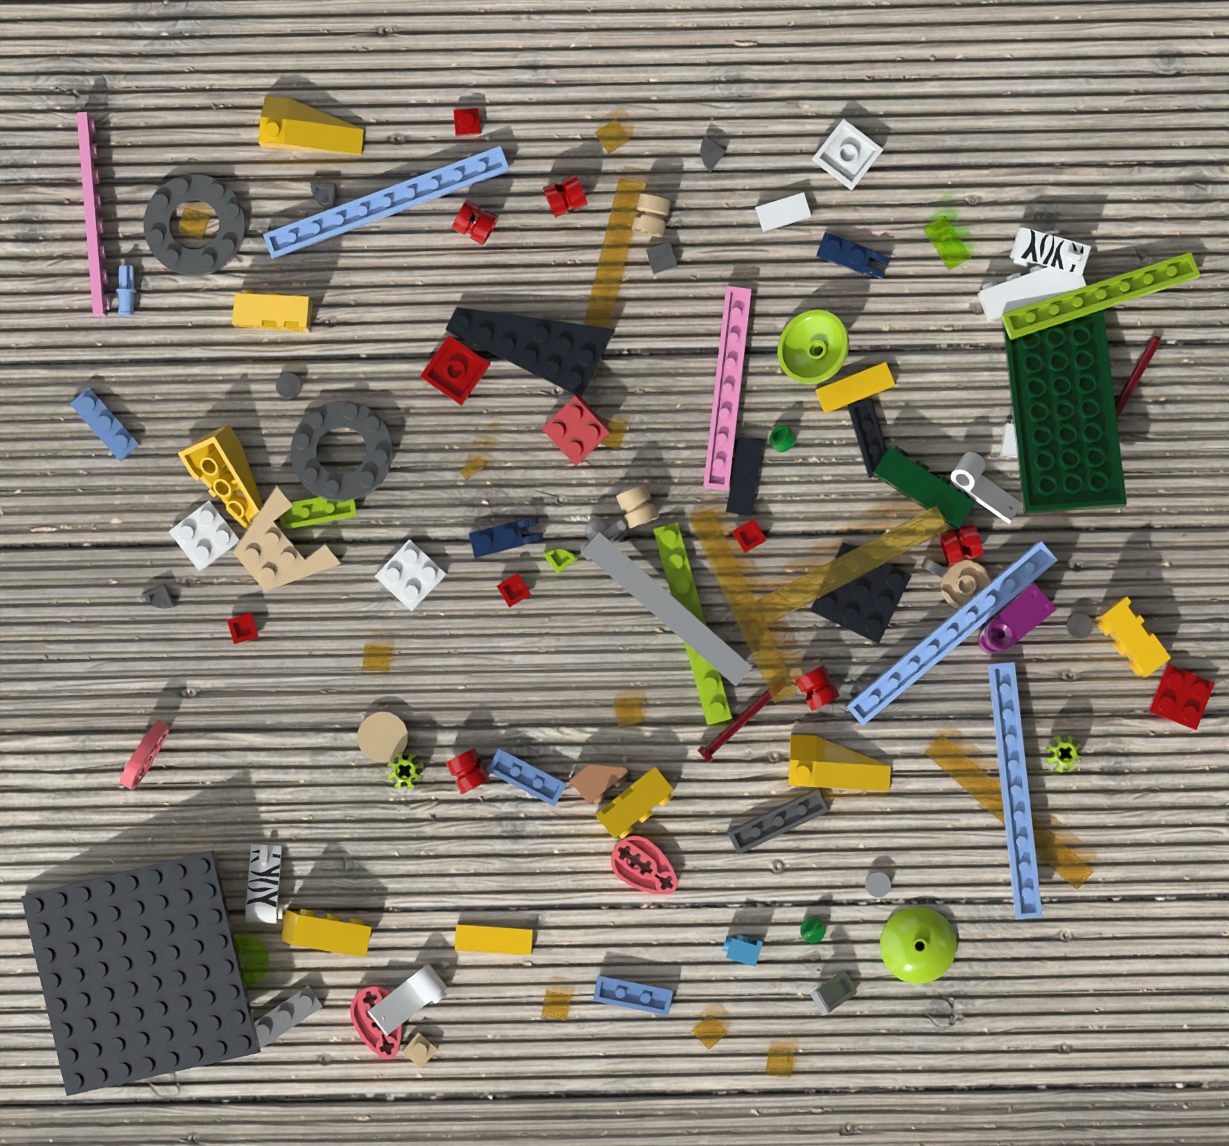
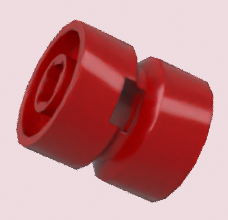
M576 174L563 179L560 185L555 182L543 187L546 199L555 218L568 213L569 208L576 210L588 205Z
M467 199L457 214L452 229L463 235L469 233L472 240L484 245L499 217L487 210L481 212L480 206Z
M974 524L960 528L959 533L949 531L939 535L941 547L949 566L963 562L964 557L972 559L984 555L981 540Z
M824 665L795 680L800 691L807 694L805 700L811 711L840 697L835 684L829 683L830 675Z
M475 748L445 763L450 774L457 776L455 783L461 795L491 780L485 767L479 766L481 759Z

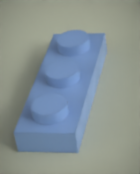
M90 387L70 403L120 462L139 446V443Z
M499 748L487 769L489 773L554 807L566 786V783Z
M598 975L593 1001L668 1016L673 990Z

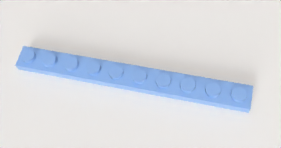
M499 146L263 234L271 258L275 259L510 170L502 148Z
M1039 540L845 706L862 726L1053 565L1057 559L1044 543Z
M1015 662L989 664L988 672L1015 920L1042 917Z

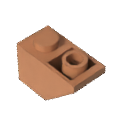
M589 764L570 779V782L588 804L592 801L598 804L608 796L605 791L613 785L617 788L627 780L625 774L628 771L622 767Z

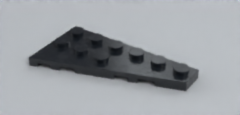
M456 307L445 329L574 395L579 394L581 397L616 331L611 328Z

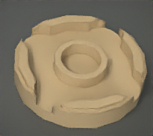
M963 560V562L953 564L947 568L948 570L944 577H942L940 586L942 596L946 602L955 609H959L989 584L991 578L985 567L979 563Z
M377 712L369 715L361 723L358 730V744L361 751L369 759L376 762H389V760L397 759L398 757L395 754L404 752L408 743V731L405 723L398 716L389 712Z

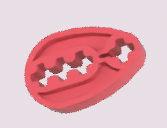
M158 720L152 726L127 763L120 779L121 784L131 790L139 785L160 751L170 730L169 725Z
M629 836L622 839L613 849L611 856L612 869L623 882L641 891L653 894H670L676 890L678 880L673 867L667 857L650 840L641 836ZM629 846L631 848L630 854L635 856L639 853L641 855V862L646 863L650 861L652 863L650 865L652 872L650 874L648 872L644 873V875L641 874L640 866L634 865V867H631L629 865L631 862L629 858L625 857L623 860L619 858L621 853L618 849ZM655 874L663 878L671 876L673 887L671 889L666 887L663 890L661 888L662 883Z
M369 986L362 989L352 1000L350 1007L351 1019L358 1034L367 1046L380 1057L390 1059L399 1050L402 1039V1024L387 1036L382 1030H379L378 1026L373 1027L374 1019L368 1013V1010L371 1009V1004L364 1002V998L367 996L366 992L370 991L372 995L376 994L378 996L374 1001L376 1005L388 996L391 991L381 986ZM382 1034H384L388 1043H394L395 1047L391 1049V1054H388L387 1051H382L380 1048L384 1045Z

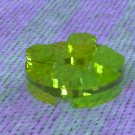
M239 935L235 937L238 955L244 956L247 954L249 956L248 961L251 962L249 967L246 965L242 967L245 985L250 986L259 982L267 973L269 953L265 945L257 938L249 935Z

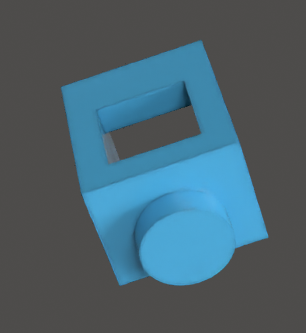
M738 934L737 938L726 936L722 951L726 952V958L756 967L763 942L757 940L756 944L751 943L753 938Z

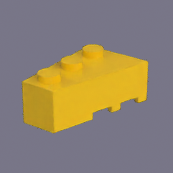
M242 290L241 294L235 293L232 324L235 327L310 333L313 302L307 295L292 294V296H284L282 293L267 292V295L257 294V291Z
M1124 597L1096 617L1099 620L1097 626L1105 636L1110 634L1114 639V648L1121 656L1125 654L1131 661L1128 665L1137 676L1141 674L1143 678L1148 677L1171 659V657L1154 633H1151L1145 626L1142 616L1140 614L1137 615L1129 604L1132 602L1129 598Z
M654 766L595 814V816L614 839L618 836L623 839L634 830L631 825L638 820L643 823L654 814L651 811L653 807L658 803L662 807L673 798L670 793L674 789Z
M301 909L300 912L286 910L280 940L294 946L366 957L372 927L364 924L365 920L350 917L349 921L340 920V915L325 913V917L315 915V911Z

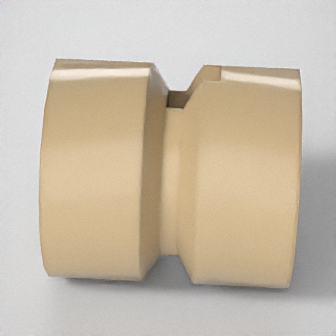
M640 194L636 208L639 214L634 216L632 230L649 236L663 237L666 226L663 218L669 214L671 201L654 195Z
M646 484L616 496L621 510L627 511L624 517L629 529L639 527L660 517L655 505L649 503L651 495Z

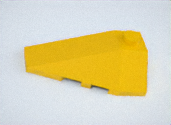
M265 96L260 117L258 140L261 147L362 155L364 129L291 98Z
M228 424L210 432L178 452L189 473L197 481L200 479L210 489L208 492L213 497L217 496L226 504V510L247 530L263 506L243 447Z
M790 734L787 785L890 791V765L818 736Z

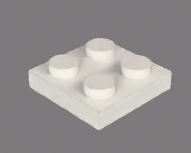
M843 119L812 158V161L850 190H853L882 153L883 149Z
M210 501L206 502L169 531L199 572L203 571L240 541Z
M409 539L375 577L406 607L413 611L447 574Z

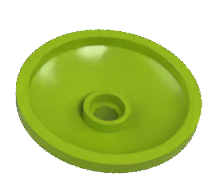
M810 310L796 316L785 327L779 339L778 360L781 368L790 378L803 384H817L831 378L842 367L848 355V331L844 323L828 311ZM823 349V352L818 355V352Z
M910 907L901 910L888 920L881 933L880 953L883 962L893 975L903 981L914 984L932 982L945 974L955 958L957 943L954 930L945 917L932 909ZM918 941L924 943V949L921 951L915 949V944Z

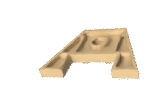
M277 484L233 550L234 555L265 591L341 564V561L326 543L322 544L305 558L274 520L293 506V503Z

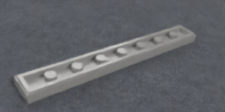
M600 532L582 550L734 686L751 670L752 666Z

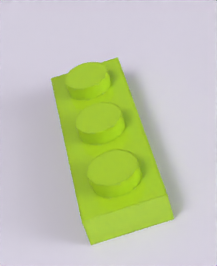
M320 497L292 502L293 506L279 516L282 530L358 517L355 499L346 502H333Z

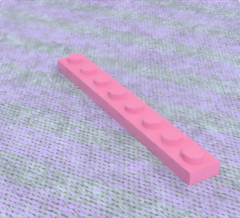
M87 112L77 113L93 315L96 317H106V310L110 309L109 294H105L104 285L108 284L107 269H103L102 259H106L105 244H101L100 234H104L103 219H99L98 209H102L101 195L96 192V184H100L99 170L94 167V159H98L97 145L92 143V134H96L95 120L90 119V115Z
M726 286L703 488L729 490L752 290L748 288Z

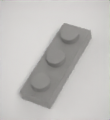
M310 985L254 1022L260 1049L323 1007V1004Z

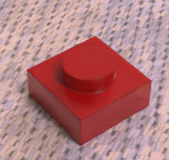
M479 108L453 110L456 137L481 135Z
M755 519L732 531L744 554L767 541Z
M519 573L497 585L509 608L531 596Z
M252 613L227 620L234 645L259 638Z

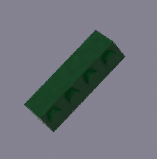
M897 446L894 449L891 447L887 448L871 474L954 529L960 528L975 504L971 497L965 491L960 489L957 491L949 486L951 481L944 476L938 474L936 477L929 473L928 470L930 468L921 461L917 460L914 463L908 459V453Z

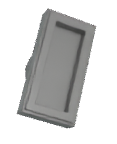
M595 518L590 520L585 528L586 537L590 541L600 532L612 544L618 542L629 533L622 520L609 527L605 520ZM590 541L579 547L581 553L588 561L590 560V558L582 550L589 544Z
M844 970L823 985L818 986L810 995L824 1016L858 992Z

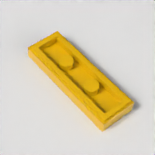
M884 362L816 389L815 392L823 412L826 414L894 387L895 383L887 363Z
M456 924L454 950L531 955L533 929Z

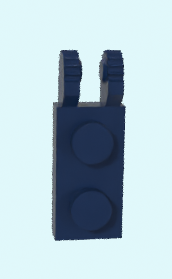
M827 232L824 233L816 257L862 275L865 273L879 279H883L885 273L879 269L867 267L869 258L887 265L891 260L887 256L872 252V249Z
M538 518L521 522L514 521L468 533L474 557L479 558L522 547L526 543L543 539L542 533H534L522 538L520 528L539 524Z

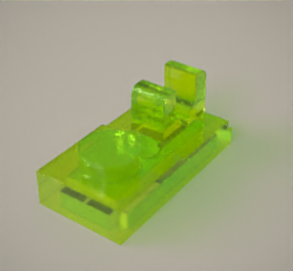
M945 215L922 228L948 271L971 258Z

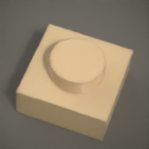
M418 1032L402 1053L418 1067L422 1068L438 1048Z

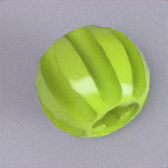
M1066 734L1065 741L1062 742L1060 735L1052 738L1055 742V747L1047 744L1045 751H1050L1052 756L1046 758L1049 765L1056 761L1057 765L1054 770L1062 772L1064 765H1066L1070 772L1076 769L1073 764L1074 760L1081 763L1083 756H1078L1076 752L1078 749L1083 748L1080 742L1074 746L1072 745L1073 736ZM1068 748L1067 754L1069 758L1060 759L1061 752L1059 749Z
M403 752L395 754L399 761L395 764L392 760H389L387 766L393 767L394 772L387 774L388 780L390 781L393 777H396L398 781L394 787L399 789L402 788L404 781L408 784V790L415 788L412 782L413 778L421 782L424 775L417 774L418 768H424L423 762L421 761L415 765L413 760L417 755L411 752L409 753L408 760L404 759ZM401 765H410L412 767L409 771L411 773L410 777L407 775L400 776L402 771Z

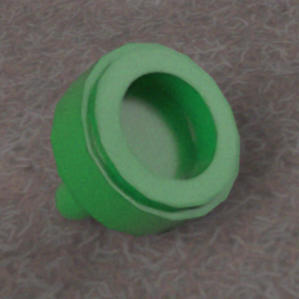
M787 425L776 427L769 437L770 444L781 453L791 449L797 440L796 434Z
M810 917L802 922L800 934L805 941L817 943L825 936L826 928L820 919Z

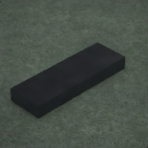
M872 398L849 404L847 408L868 478L875 477L871 473L887 448Z
M738 437L726 513L751 517L764 441Z

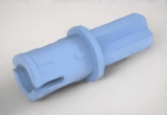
M121 265L119 267V289H116V292L119 293L118 315L134 316V293H137V290L134 289V266Z

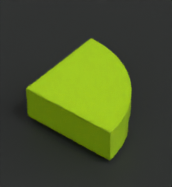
M551 549L543 553L557 574L578 560L573 553L564 549Z

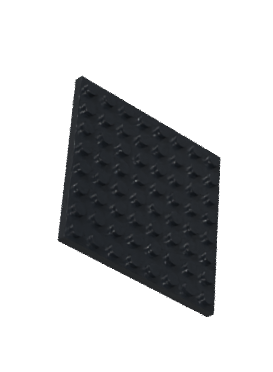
M214 850L21 896L67 1096L261 1052Z

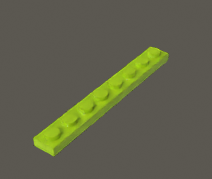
M1189 252L1003 313L1001 318L1011 340L1197 279L1200 276V272L1192 253Z
M678 522L653 529L671 596L706 626ZM684 641L707 725L732 719L719 671Z

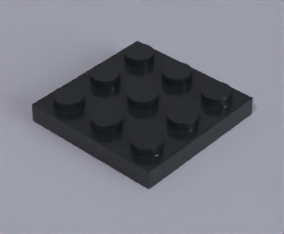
M843 542L810 612L879 644L912 575Z

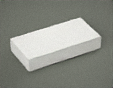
M804 192L755 207L762 232L811 218Z

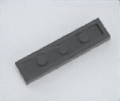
M816 788L727 831L739 855L830 811L820 789Z

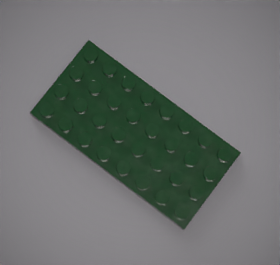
M1104 310L1011 340L1002 321L1023 513L1126 507V491Z

